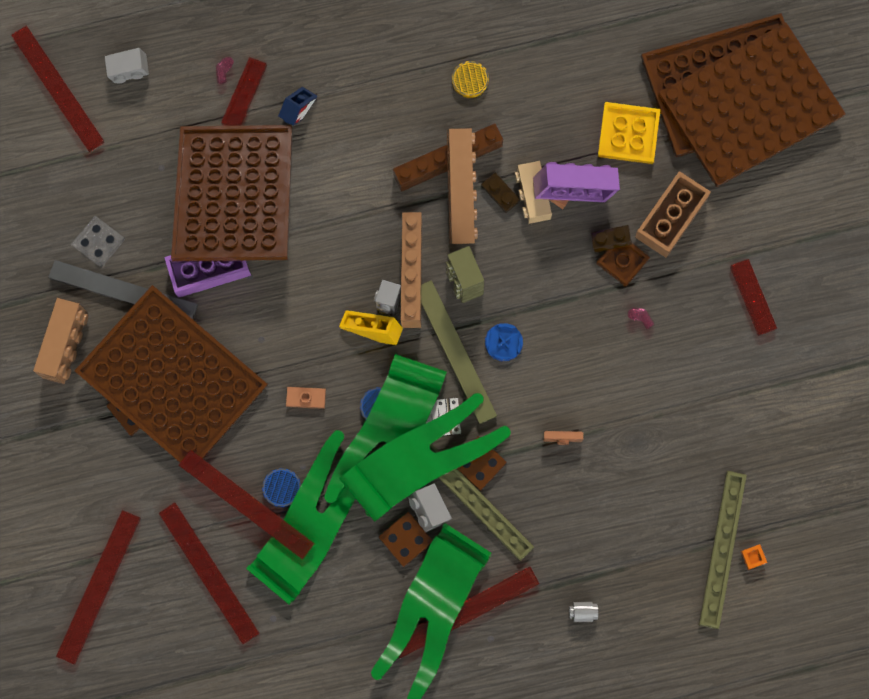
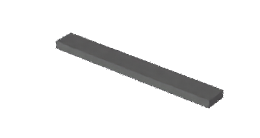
M57 260L54 261L48 277L51 280L135 305L148 290L141 286ZM164 294L190 318L194 319L198 308L197 304Z

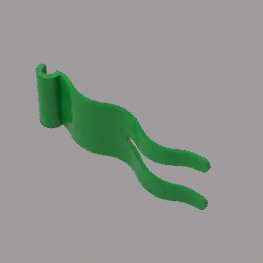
M397 354L394 355L388 376L364 425L344 452L332 475L324 496L326 502L334 503L345 486L339 478L358 462L362 461L380 442L389 443L395 438L426 424L441 391L447 371Z
M475 393L451 411L385 444L358 462L339 479L375 522L393 506L421 487L491 451L508 438L511 431L507 426H502L483 437L437 453L430 450L431 443L460 424L483 403L484 397L480 393Z
M340 430L334 431L325 442L281 525L258 553L253 563L246 568L288 605L297 598L305 584L323 562L355 501V497L344 486L336 501L331 503L324 513H320L316 508L335 455L344 440V434Z
M443 524L441 532L431 542L423 563L405 595L392 638L371 671V676L375 680L382 679L406 648L420 618H426L429 623L425 649L418 673L407 699H422L440 667L453 624L479 572L489 561L492 555L491 552L448 524Z

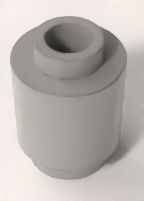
M573 602V606H569V617L573 618L574 622H593V620H598V605L592 602Z

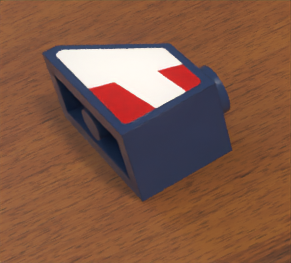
M301 87L285 98L278 117L282 118L287 124L294 126L304 118L318 96Z

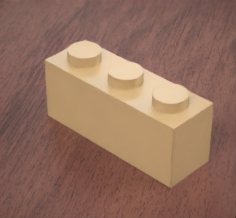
M540 161L518 165L517 172H514L516 183H520L521 187L518 190L520 201L524 200L525 207H522L523 216L528 218L529 224L550 220L552 216L549 199H535L533 177L542 169Z

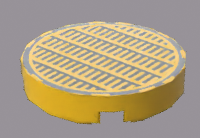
M466 61L461 63L452 74V85L455 91L463 97H478L484 93L488 86V73L477 62Z

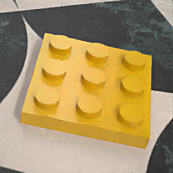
M605 102L598 157L653 164L660 109Z

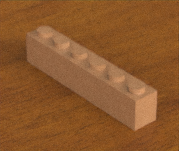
M472 128L447 130L450 244L475 243V239L478 238L477 228H474V220H477V209H474L477 193L476 190H473V182H476V171H473L476 154L472 152V144H475V133H472Z
M421 212L402 213V328H421L423 225Z

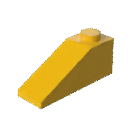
M347 310L339 325L340 329L380 343L397 345L403 330L394 317Z

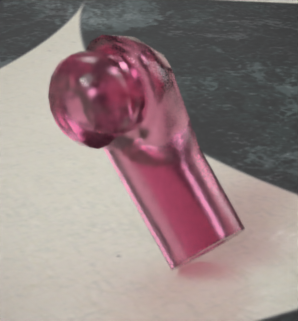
M231 57L223 58L216 65L217 82L219 84L227 82L226 73L234 64Z

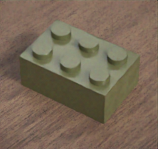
M468 246L448 254L446 275L449 282L453 281L454 283L453 291L456 298H460L462 303L483 295L484 279L470 247Z

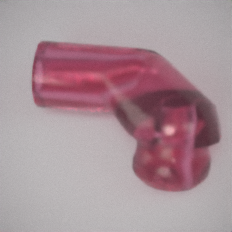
M631 308L628 311V317L633 320L642 321L646 329L655 325L645 309Z

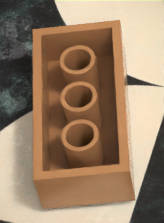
M679 171L638 229L635 238L667 258L708 199L711 191Z
M60 298L56 299L33 370L43 379L65 384V381L70 377V366L75 361L77 355L76 347L81 342L83 336L81 331L83 325L85 326L88 322V312L79 303Z

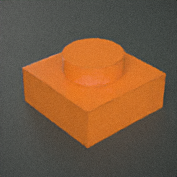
M760 544L740 551L748 570L767 563Z

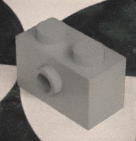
M140 48L105 56L107 77L114 83H124L129 79H141L143 76L149 75L147 56Z
M382 280L379 291H376L374 297L377 310L385 316L395 315L401 299V285Z
M435 483L415 491L408 497L410 506L418 517L419 525L425 532L437 528L452 519Z

